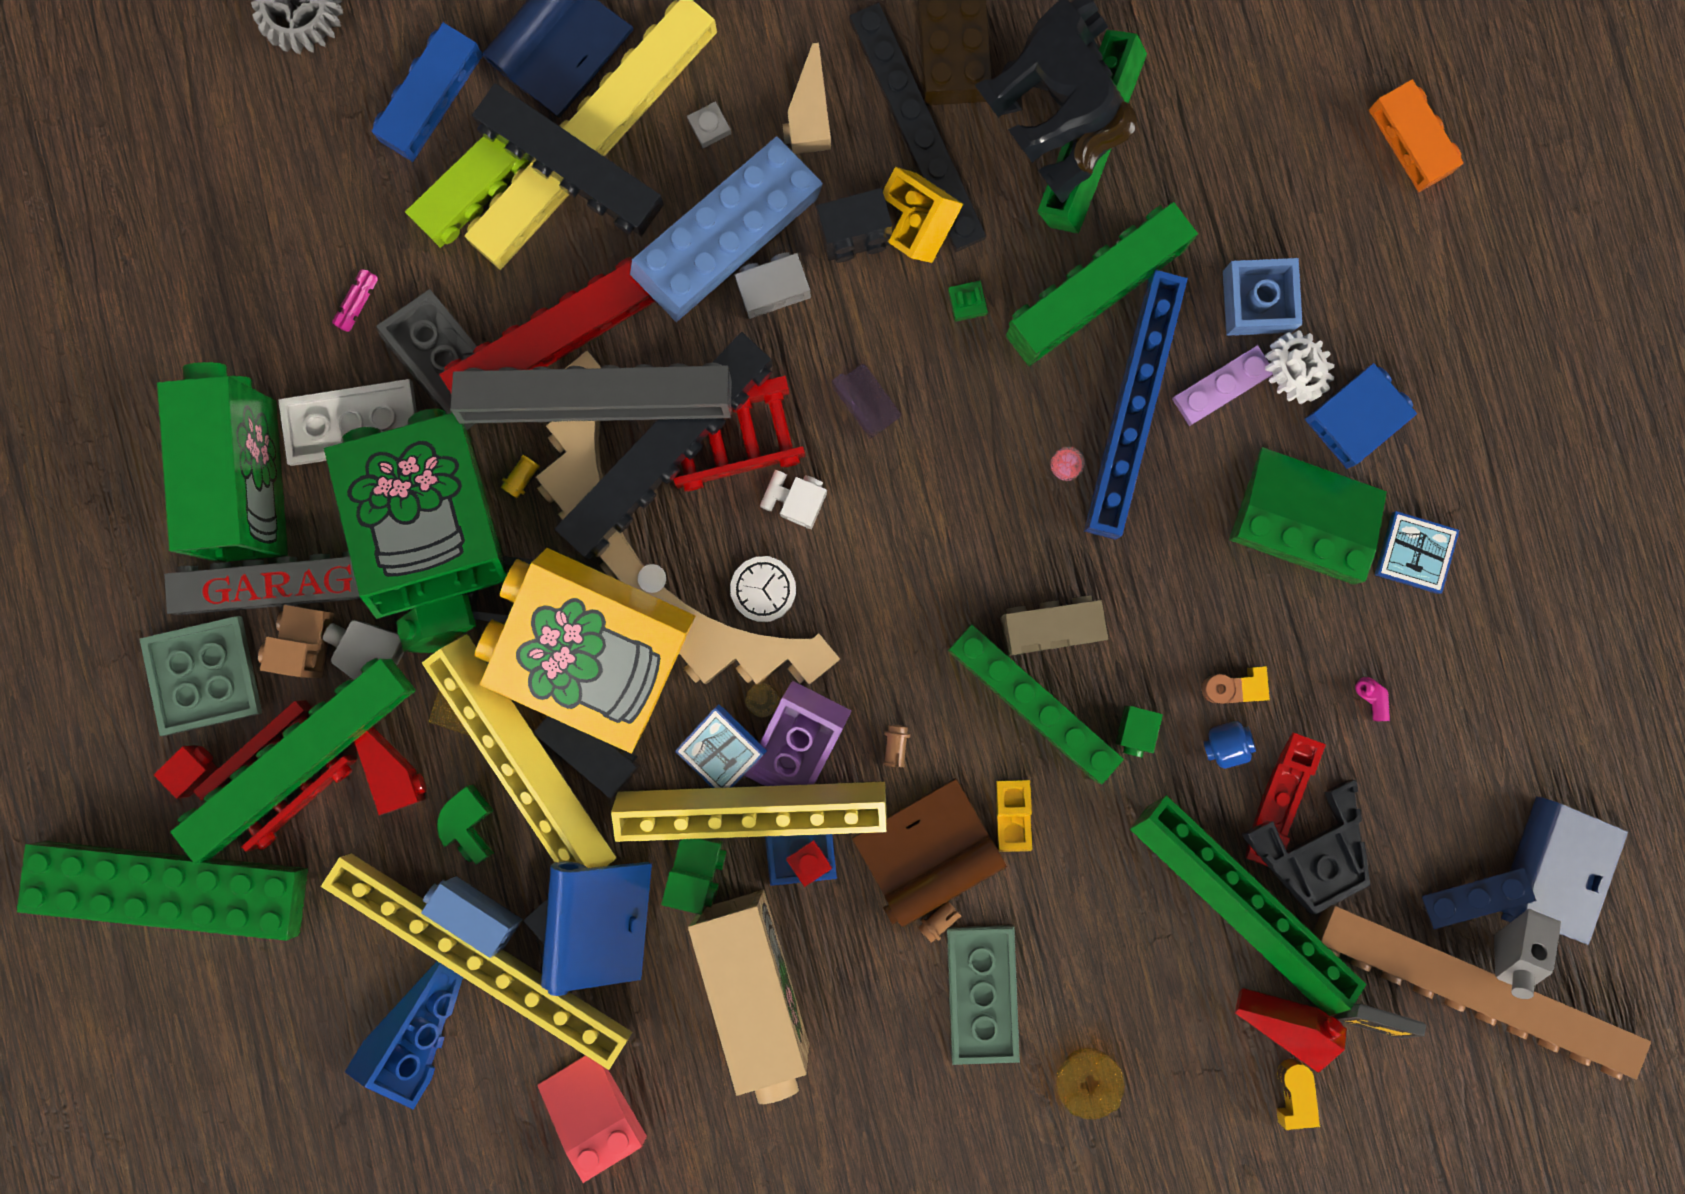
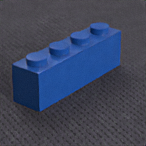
M444 22L438 30H434L427 40V47L422 55L415 58L411 63L409 74L403 84L397 85L394 89L391 102L385 111H381L376 116L373 123L374 128L371 131L382 144L414 162L482 58V52L477 43Z

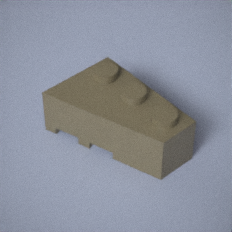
M1092 595L1072 598L1073 604L1060 606L1059 601L1040 603V609L1027 611L1026 606L1006 609L1007 614L999 617L1005 654L1011 656L1108 640L1102 600L1092 601Z

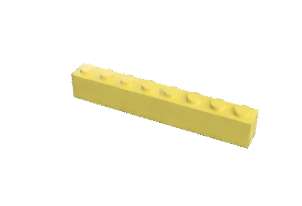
M468 634L442 647L423 661V666L553 861L576 862L587 868L604 867L613 862L616 856L512 700L480 686L488 664L486 661L475 657L477 647Z
M885 782L617 792L611 811L615 842L886 832L887 822Z

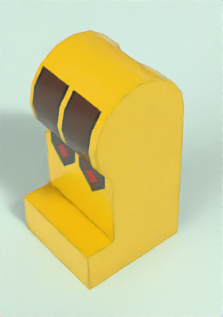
M1290 1058L1284 1060L1278 1067L1277 1075L1279 1081L1284 1085L1286 1108L1277 1109L1278 1123L1285 1130L1320 1127L1315 1081L1312 1071L1297 1059Z

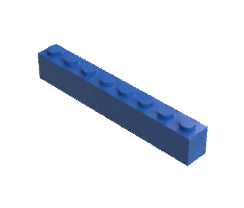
M1155 270L1148 279L1084 532L1114 540L1123 535L1188 278Z

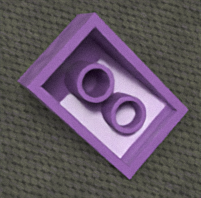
M792 680L760 742L767 752L744 776L764 786L815 784L846 724L851 710Z

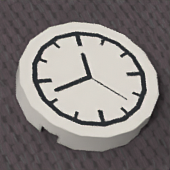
M769 556L754 557L745 561L735 571L730 583L731 598L736 609L746 618L757 622H771L782 617L792 607L796 596V582L791 570L781 561Z

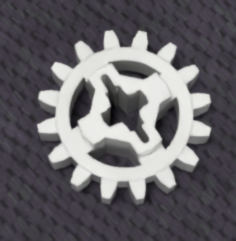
M1299 330L1293 334L1290 332L1286 333L1270 345L1272 351L1268 352L1265 357L1271 363L1265 366V370L1273 373V377L1269 379V382L1278 383V394L1286 391L1288 401L1297 398L1298 403L1302 404L1308 400L1311 402L1321 397L1323 393L1330 389L1328 383L1334 380V376L1328 373V371L1334 368V364L1327 362L1326 358L1331 354L1329 351L1322 352V341L1314 343L1312 342L1313 335L1311 333L1303 337L1302 332ZM1309 382L1312 383L1311 386H1305Z

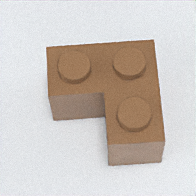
M284 605L283 611L279 613L276 622V628L279 631L278 638L266 637L265 643L259 649L258 661L261 663L260 671L303 678H322L328 643L323 641V635L332 623L334 613Z

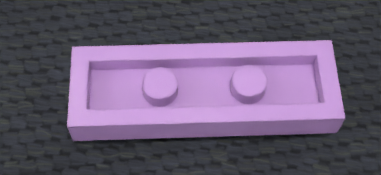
M1257 345L1179 393L1172 400L1188 425L1191 426L1272 376V372L1265 370V366L1270 363Z

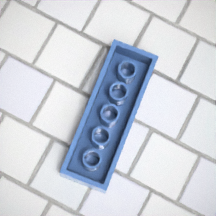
M776 136L632 259L630 275L677 322L814 203L818 198L823 183Z

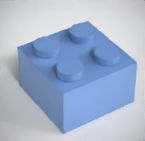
M1299 258L1231 261L1223 270L1226 336L1292 333L1302 325Z

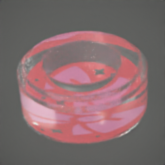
M1073 447L1059 449L1053 455L1050 463L1052 473L1063 481L1076 479L1082 473L1085 466L1083 455Z

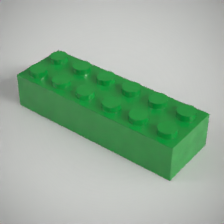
M1174 202L1165 209L1162 205L1153 209L1145 217L1146 221L1139 228L1134 224L1126 229L1119 236L1120 240L1112 248L1108 244L1103 246L1092 256L1093 260L1085 268L1082 264L1076 266L1065 276L1066 280L1058 288L1055 284L1049 286L1038 296L1040 299L1034 306L1030 307L1028 304H1025L1012 315L1013 319L1008 323L1010 327L1006 338L1029 367L1149 279L1155 270H1161L1186 251L1198 235V232Z

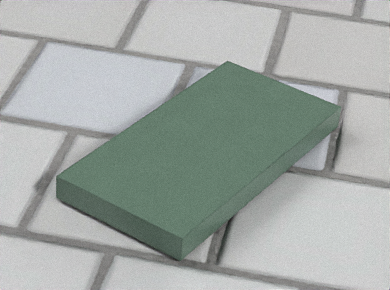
M1014 925L947 928L952 1065L1020 1063Z

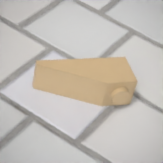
M812 43L788 109L789 123L782 124L785 144L791 143L794 154L831 150V136L819 43Z

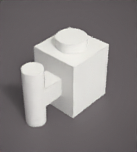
M775 470L760 507L772 512L776 500L783 502L784 505L780 512L782 518L812 530L827 495V490L822 488L823 482L807 475L804 476L803 480L795 477L789 490L782 487L787 474Z

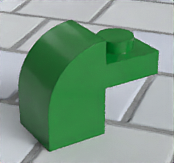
M474 785L466 786L444 805L438 817L437 829L444 847L458 841L460 844L458 850L468 862L473 861L477 865L484 862L494 852L474 829V826L494 810Z

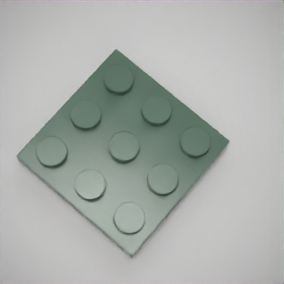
M241 616L140 638L160 736L262 714Z

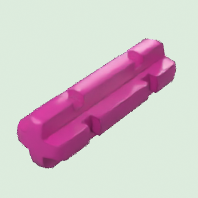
M365 269L359 271L355 278L357 281L356 285L352 284L340 306L343 308L342 311H337L332 320V323L343 331L349 332L355 323L353 320L354 316H359L370 295L368 293L369 289L373 290L378 281L376 275Z

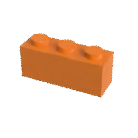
M1413 79L1380 97L1369 109L1370 114L1418 192L1449 176L1464 164L1458 146L1450 141L1444 131V124L1441 118L1433 113L1427 103L1425 92L1422 88L1417 87Z

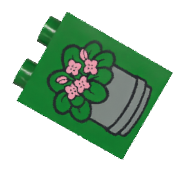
M198 362L186 364L182 367L183 380L157 382L169 551L218 562L288 556L276 400L253 389L252 379L249 377L227 376V366L221 363Z
M441 409L422 410L413 414L408 419V425L384 432L375 427L356 428L343 435L342 443L324 448L359 596L376 619L500 584L505 581L507 576L471 439L464 423L459 424L453 413L447 414L446 411Z

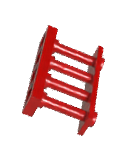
M786 376L766 380L761 386L755 384L747 392L749 398L745 404L737 411L732 408L733 412H737L748 460L729 464L721 430L714 435L709 433L708 437L716 468L697 472L694 459L689 460L686 457L681 462L684 476L674 478V483L678 489L684 487L685 492L703 488V482L780 464L781 468L800 464L799 459L805 457L803 446L793 448L781 402L784 400L785 395L790 394ZM761 401L769 405L780 452L765 456L760 454L749 410L752 408V403Z
M306 700L294 701L194 789L193 792L201 801H205L204 797L209 792L220 786L224 788L232 781L230 776L236 770L245 765L249 767L258 760L256 754L270 744L276 745L284 738L282 733L288 727L297 722L301 724L308 719V712L312 707ZM354 755L343 756L340 759L337 757L333 758L326 764L328 770L315 782L309 778L299 786L303 792L290 804L285 800L277 804L273 809L278 814L264 827L257 821L247 829L253 837L241 846L244 851L247 852L254 849L262 851L272 844L277 838L275 833L333 781L339 783L353 771L350 766L358 759Z

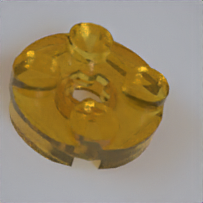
M1093 1048L1079 1049L1072 1052L1067 1057V1060L1063 1062L1062 1066L1059 1067L1056 1074V1090L1061 1102L1072 1115L1083 1119H1100L1116 1111L1121 1105L1125 1089L1124 1077L1120 1067L1104 1052ZM1092 1075L1095 1081H1099V1085L1094 1088L1093 1092H1088L1086 1088H1081V1083L1086 1082V1076Z

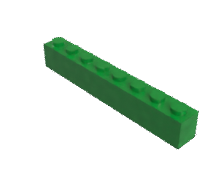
M374 658L367 662L360 669L362 674L354 681L349 679L339 685L334 690L336 695L327 703L322 701L311 708L308 712L310 715L308 719L301 724L297 722L288 727L282 733L284 738L276 745L270 744L256 754L258 760L249 767L245 765L239 768L230 776L232 781L224 788L221 786L215 788L204 797L206 802L198 809L192 808L178 818L180 824L171 830L170 833L194 864L212 859L416 691L392 659L378 660V658Z
M1167 795L1145 808L1130 828L1143 843L1320 1010L1331 1016L1352 1009L1367 985Z

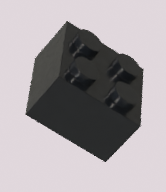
M882 188L817 205L818 227L828 261L846 262L855 257L854 254L867 251V254H876L884 251L887 245H891L888 241L892 235V223Z

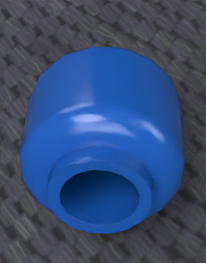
M1238 721L1212 727L1209 730V740L1204 741L1208 760H1216L1218 766L1223 769L1250 762L1252 753L1256 752L1249 726L1243 727Z

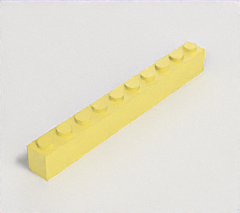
M693 0L673 1L666 9L665 17L657 25L653 24L646 30L643 35V41L635 49L631 48L624 54L621 65L613 73L609 72L603 77L599 84L600 88L592 96H587L581 101L577 108L578 112L570 121L565 120L559 126L602 156H605L717 33L715 19ZM532 162L526 169L522 168L516 172L512 178V184L504 193H498L491 200L490 208L482 217H476L469 224L468 232L465 234L470 244L499 270L509 262L569 196L559 187L560 181L551 175L546 179L533 170L531 167L533 165Z
M352 853L339 857L321 885L325 890L608 1070L633 1033L569 991L563 996L548 994V990L541 986L542 974L503 949L493 957H487L423 915L421 912L426 903L423 902L421 897Z

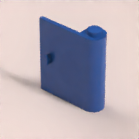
M568 861L555 862L551 865L541 986L548 990V994L563 996L572 990L641 980L652 868L650 862L587 868L580 863Z

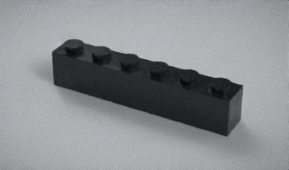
M496 83L493 84L472 114V117L479 126L477 131L491 142L498 139L506 145L504 149L514 158L521 161L524 157L532 162L533 165L531 167L538 174L546 179L551 175L560 181L559 187L574 198L579 194L588 200L586 205L600 216L607 213L615 219L613 223L629 235L633 231L642 237L664 206L659 193Z

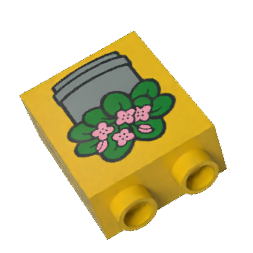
M546 548L531 564L516 559L500 591V597L514 603L505 624L492 619L485 628L475 651V657L489 662L480 686L632 754L644 732L696 615L549 548Z

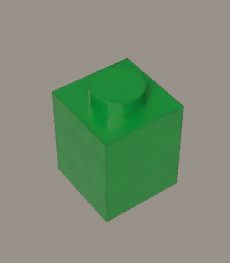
M1124 706L1115 744L1124 746L1123 753L1141 758H1143L1144 752L1154 754L1163 714L1133 706Z

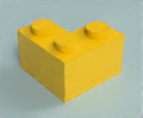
M895 167L883 190L885 200L902 211L903 214L888 243L912 259L932 263L963 203L919 174Z

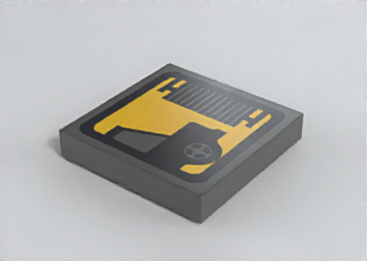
M1355 1004L1351 1010L1333 1016L1340 1022L1395 1038L1425 1036L1426 1024L1424 1022L1363 1004Z

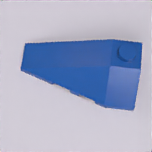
M436 961L362 1042L346 1068L345 1073L365 1088L414 1110L432 1080L435 1067L432 1066L437 1048H442L445 1038L441 1035L446 1018L452 1015L463 977Z

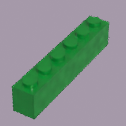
M1107 29L1099 52L1103 56L1102 60L1113 74L1111 79L1124 101L1129 103L1147 52L1136 33ZM1073 141L1062 146L1056 163L1065 160L1072 151ZM1111 149L1098 159L1090 178L1075 187L1063 203H1061L1047 184L1037 212L1049 228L1079 234Z
M972 624L966 628L947 650L1096 783L1102 785L1124 760Z

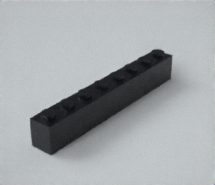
M743 332L712 362L728 366L732 380L731 409L733 408L735 411L740 409L748 400L749 395L747 392L755 384L761 386L772 374L770 370L773 366L771 358ZM724 418L658 419L559 523L555 530L585 558L590 559L593 555L598 558L609 547L610 542L607 540L616 531L622 533L632 523L633 518L631 515L639 507L643 509L647 507L657 494L654 491L662 482L665 484L671 482L680 471L677 466L686 457L689 460L692 459L703 447V444L700 442L709 433L712 435L716 434L726 423V420Z

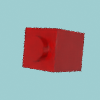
M182 746L154 776L176 799L190 797L194 793L193 790L218 768L212 762L213 756L202 746Z

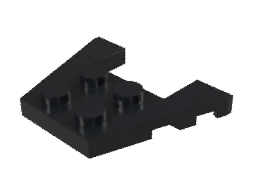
M1347 780L1324 792L1338 824L1287 851L1273 821H1266L1242 833L1245 841L1310 914H1317L1370 886L1365 842H1361L1359 823L1362 822L1361 809H1357L1355 792H1358L1356 780Z

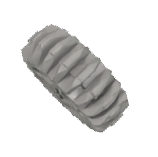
M255 0L251 2L252 8L255 10L252 16L259 25L258 28L261 34L268 37L267 39L272 45H279L286 52L292 48L295 53L301 54L304 46L308 51L314 52V44L317 42L325 47L323 38L326 35L335 38L332 27H341V22L337 16L343 14V9L339 5L342 0ZM276 16H282L283 19H286L290 27L284 28L277 25Z

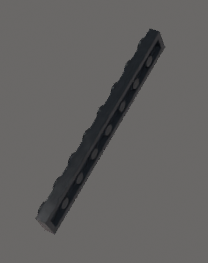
M880 3L849 15V21L920 176L963 203L947 234L955 252L985 240L986 234Z

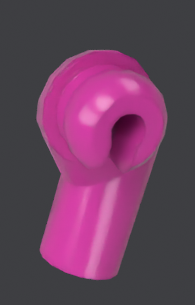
M1370 677L1359 679L1355 685V690L1360 697L1372 705L1373 721H1390L1387 689Z

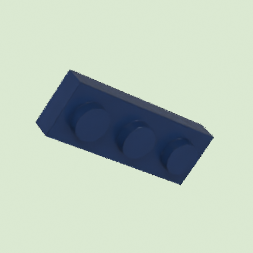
M1524 868L1422 896L1433 929L1537 901Z

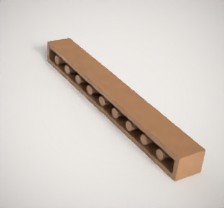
M1334 905L1321 912L1313 934L1338 958L1340 953L1352 957L1350 964L1370 972L1373 966L1383 971L1382 978L1400 986L1403 980L1414 984L1412 989L1414 992L1430 999L1433 998L1434 993L1445 997L1443 1004L1463 1013L1466 1007L1477 1011L1475 1018L1493 1026L1496 1025L1497 1020L1508 1024L1506 1031L1523 1039H1527L1528 1034L1539 1038L1538 1045L1558 1053L1560 1047L1571 1051L1569 1058L1586 1066H1590L1591 1061L1601 1064V1072L1619 1080L1622 1079L1623 1074L1636 1080L1651 1045V1041L1535 991L1534 996L1530 999L1517 998L1511 993L1512 985L1498 980L1495 974Z

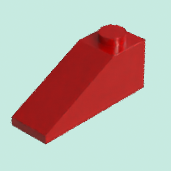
M373 726L354 741L379 815L426 800L424 793L427 791L423 776L420 773L417 774L416 769Z
M1244 988L1239 991L1235 1014L1319 1073L1345 1050L1347 1028L1338 1019L1327 1015L1319 1008Z

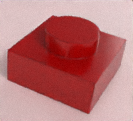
M814 839L786 858V861L804 888L833 868Z

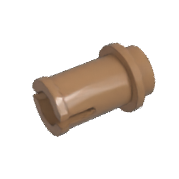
M888 725V731H884V735L887 736L883 765L905 767L907 738H910L911 734L908 733L907 726Z
M946 902L926 921L922 919V925L918 929L930 943L936 939L939 941L941 940L939 936L962 916L949 902Z

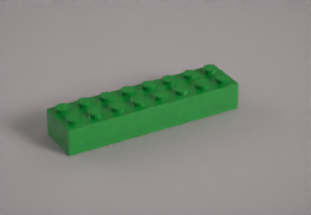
M40 841L25 844L16 912L287 941L300 935L308 868L216 858L194 864L187 855Z

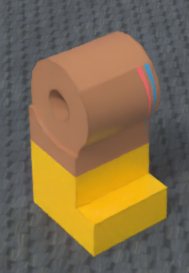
M1267 666L1247 668L1248 677L1230 678L1221 674L1211 675L1202 683V694L1207 701L1221 704L1270 700Z

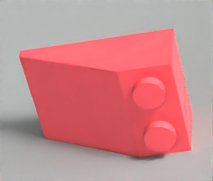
M586 1055L537 1085L564 1151L583 1183L643 1146L647 1135L609 1070Z

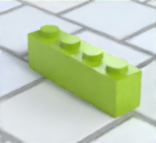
M483 136L418 198L405 213L441 248L444 244L452 243L459 236L460 229L468 221L472 222L476 217L480 216L484 210L483 207L500 192L504 193L507 183L512 180L517 171L522 168L526 169L530 161L524 157L521 161L514 158L504 149L506 146L498 139L491 142Z

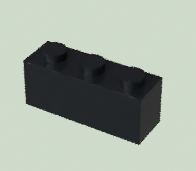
M549 716L546 717L534 732L538 738L609 798L616 796L617 792L621 790L640 767L635 761L638 756L634 752L631 754Z

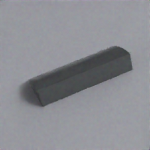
M429 289L378 324L376 328L381 339L439 409L450 414L452 413L450 410L451 393L439 374L444 372V367L456 359L464 360L474 354L473 350L477 346ZM464 423V426L468 430L476 423Z

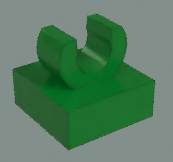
M981 280L948 287L955 322L987 315L988 311Z

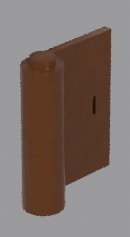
M956 778L888 816L886 832L859 833L852 837L853 842L888 902V905L883 908L893 925L899 922L901 927L908 925L1007 867Z

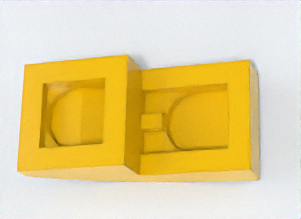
M1030 780L996 782L997 845L999 852L1032 850Z

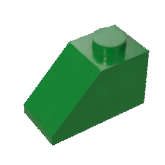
M459 595L415 607L396 621L403 652L435 653L476 626L468 595Z

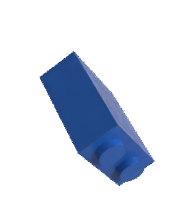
M1374 363L1362 370L1304 419L1346 469L1361 462L1417 415L1416 411L1412 408L1413 403L1406 394L1398 392L1392 385V379L1387 371L1377 367Z

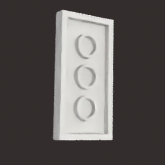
M410 379L278 399L287 464L290 466L327 461L324 448L342 443L343 435L353 429L375 427L384 432L408 425V419L417 413L413 381Z

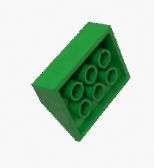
M1262 447L1229 540L1350 584L1366 582L1376 553L1387 491Z

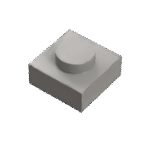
M716 101L687 116L688 122L702 148L731 135V129Z

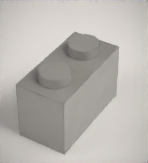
M788 252L778 254L772 257L769 263L760 266L758 263H752L742 267L740 273L735 274L749 319L811 298L810 288L797 253L790 255Z

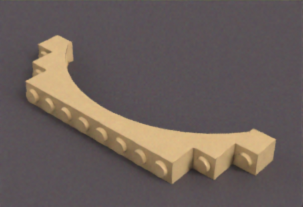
M588 351L567 366H581L586 369L601 368ZM600 421L550 422L546 426L552 433L548 439L559 453L564 450L567 452L536 476L542 484L537 489L549 503L555 500L562 509L558 513L562 520L603 478L599 444ZM616 531L607 540L610 542V545L600 555L604 561L600 564V567L608 576L617 577L621 582L696 615L679 652L687 663L683 667L695 683L699 680L704 684L709 683L737 660L740 665L736 667V670L747 683L753 680L756 684H759L789 660L792 665L787 669L799 683L806 680L810 685L840 661V658L819 633L812 639H785L757 635L732 628L701 614L686 605L665 587L655 593L644 591L639 586L638 574L645 566L627 542L623 532L619 533Z

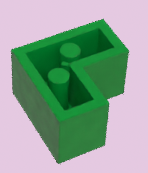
M713 838L680 839L674 866L669 871L662 906L702 915L707 907H712L719 887V883L713 882L716 869H723L727 854L726 850L721 849L723 841Z

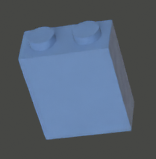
M457 876L447 881L442 880L439 885L434 884L423 899L426 906L421 912L489 958L505 948L523 920Z

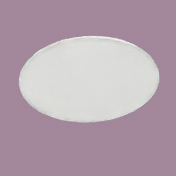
M646 565L638 574L639 586L649 593L660 591L666 583L664 570L658 565Z

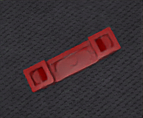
M1292 732L1274 767L1252 827L1254 828L1266 821H1273L1285 849H1287L1290 841L1287 835L1310 775H1315L1326 746L1322 742ZM1248 844L1245 857L1266 865Z

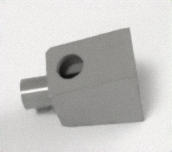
M352 620L347 630L331 623L323 635V641L337 647L331 658L332 664L353 680L362 674L360 669L374 658H378V660L392 659L398 665L404 654L397 632L363 621Z
M1527 909L1494 936L1495 976L1498 980L1511 984L1512 995L1520 999L1532 998L1534 996V986L1552 974L1561 928V921L1532 909Z

